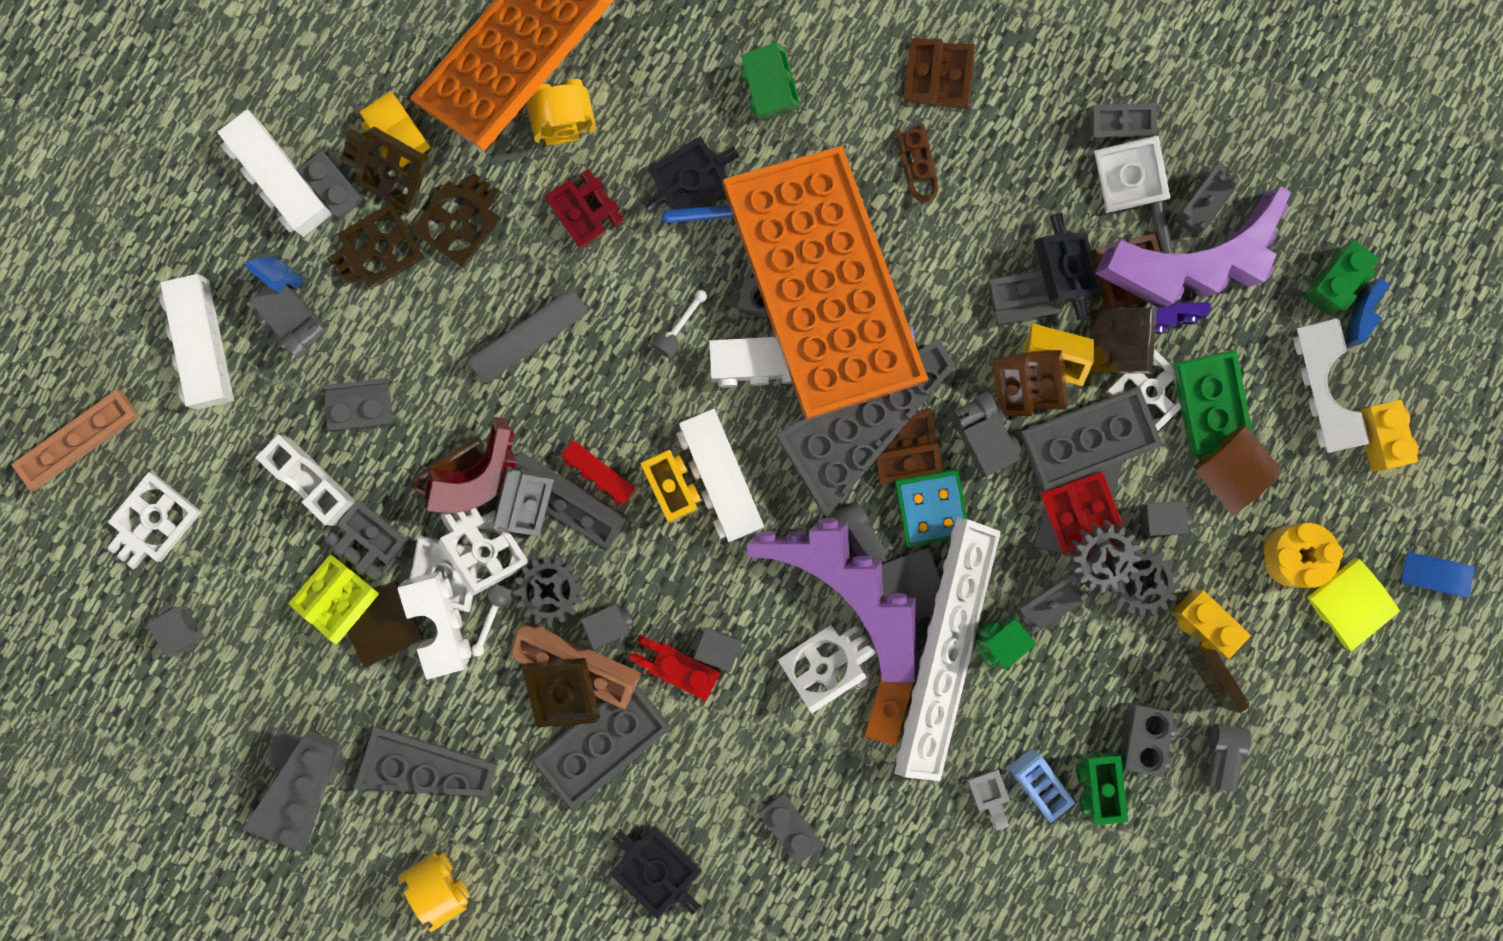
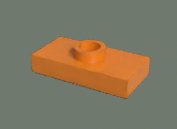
M882 676L880 677L865 730V737L896 746L911 694L912 682H882Z

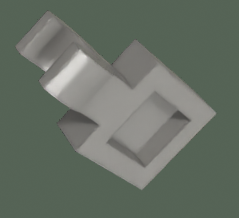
M995 769L967 779L977 810L981 812L988 809L994 829L1000 830L1009 827L1001 804L1009 802L1010 799L999 770Z

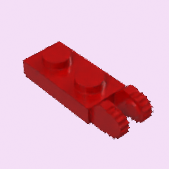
M639 634L637 641L642 646L651 648L659 653L653 663L638 653L630 652L628 656L630 661L650 670L649 673L707 701L721 673L720 671L665 643L662 645Z

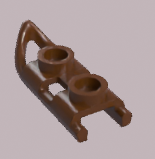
M920 124L918 125L919 130L911 129L906 133H901L900 129L895 130V135L910 193L920 202L933 201L938 193V180L925 126ZM924 148L926 160L922 159L920 149ZM906 152H912L913 163H908ZM931 178V195L924 196L919 194L913 183Z
M475 437L450 454L429 465L415 477L411 484L413 489L418 494L424 496L425 489L421 488L418 484L428 476L429 469L455 471L463 465L467 469L475 465L482 458L481 453L476 447L480 444L478 439Z

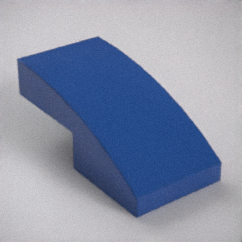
M275 257L256 258L248 261L245 265L249 271L278 293L281 292L287 283L298 289L305 281L287 264Z
M1382 278L1368 283L1354 306L1346 336V344L1351 348L1364 343L1382 319V317L1372 311L1390 287V284Z
M1407 552L1401 584L1469 598L1475 567Z

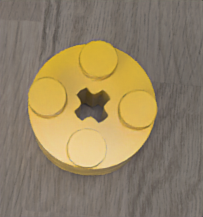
M580 79L568 80L563 85L553 87L550 84H542L538 91L526 102L533 137L537 143L540 142V139H545L546 145H560L580 140L579 134L586 130L588 136L596 130L588 89L583 86Z
M1299 523L1286 525L1272 532L1265 542L1263 554H1265L1267 572L1278 583L1295 588H1316L1334 577L1343 557V550L1333 534L1326 528L1314 523Z
M433 852L398 875L400 884L405 880L409 889L403 893L422 924L430 922L428 927L430 932H433L467 910L466 904L469 903L467 898L470 897V894L461 880L456 883L451 876L453 866L444 852L439 855Z

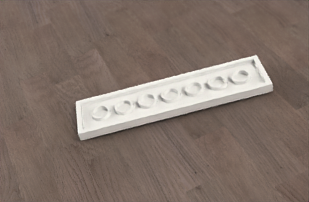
M957 517L955 527L951 532L950 548L947 559L943 564V576L935 597L936 605L932 621L927 630L926 646L920 658V670L916 685L912 691V703L909 715L904 723L901 748L896 756L897 764L894 774L903 777L941 780L1001 531L968 519Z

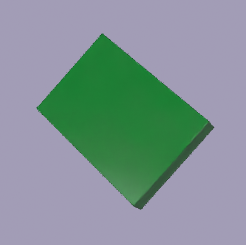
M1237 349L1172 364L1191 457L1212 453L1220 447L1217 443L1244 423L1253 433Z

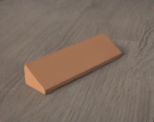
M528 622L517 631L510 658L523 664L586 658L595 696L624 710L627 708L641 675L640 672Z

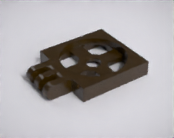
M375 126L367 130L366 136L355 130L347 131L346 139L348 141L344 143L343 149L345 151L342 152L341 160L357 169L354 183L387 202L393 203L394 206L407 213L411 212L417 202L429 157ZM378 144L388 148V153L384 160L371 153ZM401 156L412 162L414 166L412 176L402 171L399 165ZM387 165L394 168L395 176H390L386 172ZM372 169L377 171V174L380 177V183L374 176ZM399 183L408 189V193L398 194L392 192L393 185Z
M475 173L470 176L462 189L447 181L412 229L415 235L464 269L501 219L489 209L500 195V190L494 187L485 196L484 194L489 189L490 183L484 180L475 189L474 187L480 180V176ZM452 198H461L466 201L458 213L451 214L441 206L446 200ZM476 210L480 211L482 215L483 226L481 234L469 226V220ZM433 217L443 223L445 228L437 242L431 237L429 222ZM454 220L462 221V229L459 231L452 230L451 223ZM463 237L472 244L463 250H448L456 238Z
M393 203L388 204L338 233L337 235L345 248L327 258L330 265L343 261L342 264L333 269L336 276L349 271V274L339 280L343 287L362 277L369 289L377 287L425 259ZM390 221L396 223L399 228L389 234L380 232L375 222ZM364 229L369 237L367 246L356 252V240ZM380 240H384L387 243V248L383 252H379L375 248L376 243ZM407 240L409 244L408 255L406 259L398 263L392 253L394 246ZM376 257L382 260L387 270L382 273H374L365 269L363 264Z

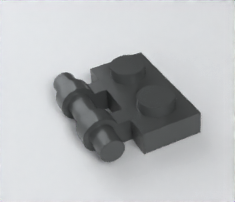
M357 499L337 524L347 533L341 539L333 532L327 537L325 542L334 549L333 553L340 559L344 557L356 567L355 571L361 576L367 575L376 582L383 574L375 566L377 559L379 558L385 564L390 565L410 539L364 502ZM356 540L369 550L365 556H362L352 548Z

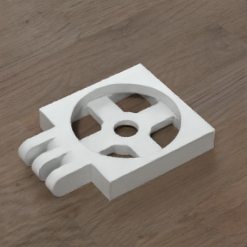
M1154 349L1153 366L1164 369L1156 379H1148L1144 374H1123L1106 393L1110 397L1123 393L1124 384L1128 379L1137 387L1140 386L1147 405L1155 404L1164 413L1161 418L1153 419L1158 431L1181 409L1178 391L1175 405L1165 396V387L1173 379L1175 381L1173 367ZM1148 386H1154L1157 389L1156 397L1150 398L1146 395V388Z
M148 472L108 521L109 524L119 531V534L107 549L114 554L123 545L124 548L117 556L121 561H126L133 553L134 555L127 563V566L131 569H135L147 554L156 562H161L201 514V511L154 473ZM151 490H161L164 492L156 504H149L140 496ZM175 502L182 507L183 520L178 526L168 519L167 514ZM131 508L140 514L141 521L134 531H132L129 519ZM152 511H157L160 514V520L157 523H152L149 520V514ZM159 529L168 537L163 544L151 545L144 542L152 530Z
M476 508L465 511L467 516L464 511L453 513L457 521L454 520L450 513L441 514L442 521L450 533L441 537L438 543L472 596L522 570L523 566L527 567L529 561L508 529H493L495 510L482 517ZM478 529L490 530L500 536L493 540L483 538ZM465 535L471 543L472 549L460 557L456 552V544ZM480 547H487L490 550V556L486 558L481 557L478 554V549ZM509 547L510 563L507 568L503 569L496 557L498 552ZM477 563L483 564L491 576L486 579L475 578L467 568Z
M830 625L778 659L811 713L866 678L859 665L871 658L876 653V650L872 645H868L869 640L865 635H862L863 631L859 626H855L838 636L832 625ZM824 643H831L838 646L840 650L827 658L821 657L817 648ZM806 656L811 663L810 668L797 678L794 674L795 664ZM848 662L846 674L841 682L838 683L834 676L836 669ZM821 664H826L828 666L827 672L822 675L817 674V667ZM818 682L824 683L828 691L816 693L805 689Z

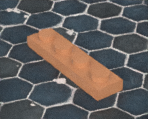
M116 389L11 465L27 488L36 491L140 417V415L123 391Z

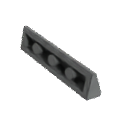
M570 288L473 355L467 362L485 383H488L585 316L588 311L573 288Z
M520 452L515 457L517 461L515 470L527 469L553 474L554 482L546 509L547 513L604 548L609 549L628 516L525 453Z

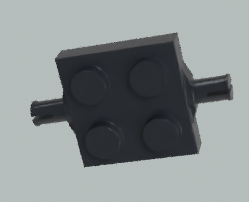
M701 136L697 137L647 169L657 186L658 193L643 201L644 207L648 213H651L664 203L672 210L710 207L726 197L722 186L723 179L728 178L724 166L739 158L737 150L735 151V147L731 146L717 156L716 153L708 148Z
M1056 213L1049 216L1054 234L1034 240L1050 302L1062 300L1072 302L1076 320L1086 319L1090 315L1085 299L1103 293L1099 277L1095 274L1097 269L1087 233H1073L1066 230L1063 213Z
M656 824L644 837L635 842L622 829H619L611 839L625 853L622 861L611 871L610 875L657 920L669 907L678 902L691 915L695 914L701 904L688 893L691 882L701 873L702 868Z

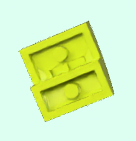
M330 554L288 604L337 645L379 593Z
M1356 557L1338 571L1330 581L1321 585L1307 597L1321 620L1331 626L1341 644L1350 651H1353L1400 612L1382 584L1367 566Z

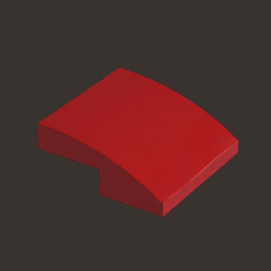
M1103 471L1041 493L1063 554L1077 549L1072 541L1082 540L1083 537L1080 533L1082 529L1087 533L1091 532V523H1096L1102 528L1104 520H1108L1113 526L1118 522L1124 527Z

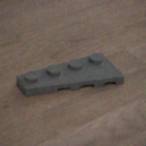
M374 726L353 790L371 789L389 792L409 791L414 793H445L447 795L487 797L490 794L499 763L380 726Z
M308 730L242 830L303 853L308 846L339 742Z

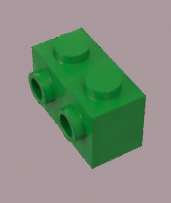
M774 42L741 55L743 65L740 66L743 80L746 84H749L752 95L749 96V103L754 114L769 120L801 108L785 47Z
M1352 240L1336 251L1302 297L1326 315L1340 309L1346 310L1355 301L1357 296L1354 292L1360 285L1364 286L1374 276L1376 271L1373 270V267L1379 261V258L1357 241Z
M1004 617L996 623L993 620L987 623L978 631L981 636L975 640L980 647L976 652L988 666L991 665L993 668L997 666L1005 670L1037 645L1015 618Z
M1112 751L1079 754L1080 763H1076V774L1078 782L1083 783L1084 796H1080L1082 815L1086 816V819L1094 825L1128 822L1121 755Z

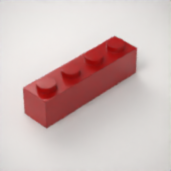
M575 440L561 454L565 458L563 462L572 469L575 466L581 470L578 473L587 481L590 478L595 481L596 484L594 486L602 493L605 491L609 492L612 495L610 499L618 505L620 503L626 505L637 491L634 486Z

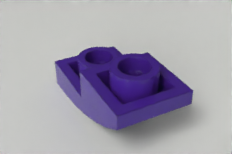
M1183 303L1157 310L1155 334H1165L1166 330L1177 325V319L1180 324H1198V320L1200 321L1209 316L1210 303Z

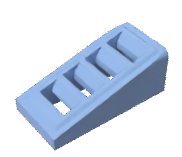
M1030 749L1008 766L1009 771L1050 823L1075 804V801L1041 754L1034 749ZM1044 773V778H1042L1033 786L1030 784L1038 776ZM1050 784L1054 786L1041 797L1038 795ZM1060 794L1062 798L1049 808L1045 805L1056 795Z

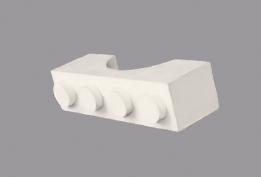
M1333 319L1298 328V336L1293 337L1297 355L1304 356L1306 367L1301 368V373L1305 386L1311 385L1314 398H1309V405L1312 416H1319L1321 428L1316 429L1320 447H1326L1327 453L1371 444L1363 413L1342 407L1334 400L1329 391L1328 375L1330 368L1342 354L1347 352L1340 320Z

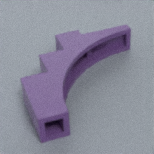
M1280 186L1264 193L1253 214L1239 230L1219 245L1208 250L1191 254H1166L1142 249L1123 240L1114 242L1107 246L1095 274L1158 308L1176 303L1181 298L1184 287L1205 298L1222 292L1229 282V277L1247 287L1264 283L1273 273L1274 266L1272 264L1277 255L1267 248L1276 236L1274 230L1278 221L1285 215L1288 209L1287 201L1291 192Z
M825 518L818 520V523L814 524L809 530V536H807L805 531L789 532L787 536H776L775 532L764 531L757 533L747 543V557L774 559L797 566L819 577L841 594L857 612L871 636L879 657L882 682L916 681L920 670L916 597H907L903 593H893L884 597L882 561L872 560L871 556H856L850 560L847 523H838V520L835 518Z

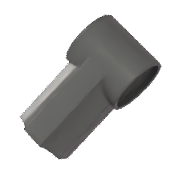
M856 500L829 517L837 519L838 523H847L849 546L855 556H871L872 560H879L888 554L870 527L871 522Z
M1220 723L1213 725L1209 739V748L1212 755L1206 782L1207 786L1237 792L1242 760L1247 757L1251 747L1250 730Z

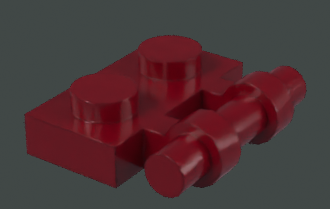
M590 169L580 174V178L584 182V185L577 189L572 180L569 179L544 196L580 250L606 234L605 229L600 223L603 220L609 219L614 228L620 226L625 221L619 213L620 207L616 201L610 200L603 189L605 185L599 177L593 175ZM589 196H593L600 206L594 212L585 201Z

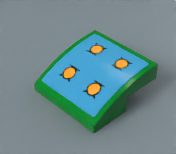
M957 468L894 479L904 541L907 547L951 539V532L955 527L957 517L967 519Z

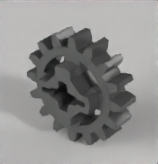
M1104 520L1102 528L1096 523H1091V532L1087 533L1082 529L1080 531L1083 537L1082 540L1072 541L1077 549L1076 551L1068 552V556L1074 561L1069 567L1076 573L1075 577L1090 590L1097 587L1101 592H1105L1107 585L1117 590L1118 581L1123 580L1125 583H1128V572L1136 573L1138 571L1133 566V562L1141 561V556L1135 552L1141 548L1140 544L1134 540L1135 535L1118 522L1113 526L1108 520Z
M1145 547L1142 554L1140 549L1135 551L1141 556V560H1146L1147 562L1144 563L1142 568L1137 569L1136 573L1128 572V593L1123 580L1118 581L1117 590H1114L1112 587L1108 589L1109 592H1117L1119 595L1114 600L1115 604L1125 602V612L1131 613L1135 609L1136 616L1144 617L1146 610L1150 616H1156L1157 607L1167 611L1169 608L1166 601L1177 600V597L1172 594V590L1181 588L1180 584L1173 582V578L1180 575L1178 571L1170 570L1174 561H1163V551H1157L1153 555L1152 547ZM1160 572L1163 575L1164 584H1162ZM1140 576H1147L1148 587H1142L1143 583L1139 580ZM1148 595L1157 597L1152 602L1141 603Z
M550 556L544 557V564H541L538 559H533L532 565L534 568L530 569L523 566L521 569L525 577L515 579L521 585V589L513 591V595L522 597V600L516 604L517 608L526 606L527 610L524 617L529 618L533 614L536 615L535 624H541L543 619L546 618L548 626L554 625L555 617L561 623L566 622V612L572 615L577 613L573 604L583 603V600L577 597V592L584 591L585 587L577 586L576 583L582 575H572L571 571L574 565L570 563L563 567V558L558 557L554 564ZM545 569L558 571L551 578H545L539 573ZM567 580L570 585L569 599L564 595V584ZM541 583L546 585L554 583L553 592L557 598L552 596L545 598L543 596L545 589ZM529 584L534 586V597L532 600L529 597ZM552 603L560 608L555 612L541 611L546 604Z

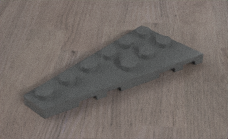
M939 339L918 350L928 377L926 383L808 420L803 418L776 434V439L824 518L828 517L926 399L956 366Z

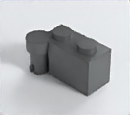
M288 283L280 293L266 286L249 301L256 309L253 312L256 319L265 327L270 325L277 333L273 336L275 341L284 350H289L297 358L303 356L309 350L308 346L323 333L327 332L328 328Z
M988 391L975 396L974 401L953 410L955 418L966 415L956 420L954 424L982 479L1021 460L1019 453L1022 452L1021 447L1014 435L1009 436L1004 426L1007 424L1006 417L1000 407H997Z

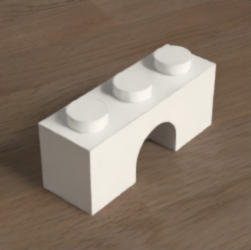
M278 434L255 457L278 480L287 483L304 499L302 503L324 525L336 526L356 502L289 437Z
M442 571L404 580L397 589L407 619L415 616H426L434 621L438 630L436 637L423 640L417 648L426 680L464 670L469 662V658H471V649L467 639L463 640L459 629L462 627L460 613L458 609H453L450 597H452L453 593L448 578H443Z

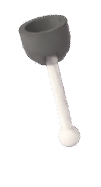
M698 290L695 293L694 301L671 332H660L653 339L650 345L666 358H672L678 348L677 333L699 303L707 299L706 292Z
M498 582L489 587L488 597L493 605L477 644L471 648V653L474 656L478 657L483 654V644L498 607L507 605L514 596L513 591L516 589L512 586Z

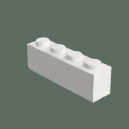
M248 109L217 132L224 140V143L221 144L223 150L233 161L236 158L239 159L243 165L240 169L241 173L252 185L257 182L263 190L259 193L260 197L271 209L276 206L282 214L278 217L279 221L290 233L295 230L304 237L333 215L258 118Z
M199 274L160 282L162 293L159 294V300L163 310L167 313L166 333L169 340L173 342L175 354L172 355V363L180 376L181 385L178 386V392L181 401L185 403V406L197 410L233 402L234 398L209 280Z
M776 337L709 341L712 383L718 382V387H736L737 381H750L752 386L768 385L769 379H782V384H792Z
M715 409L679 423L682 431L676 433L683 451L690 449L694 458L693 461L689 462L695 480L702 478L706 490L702 491L701 494L707 508H715L719 519L713 521L720 539L727 537L730 543L763 529V522Z

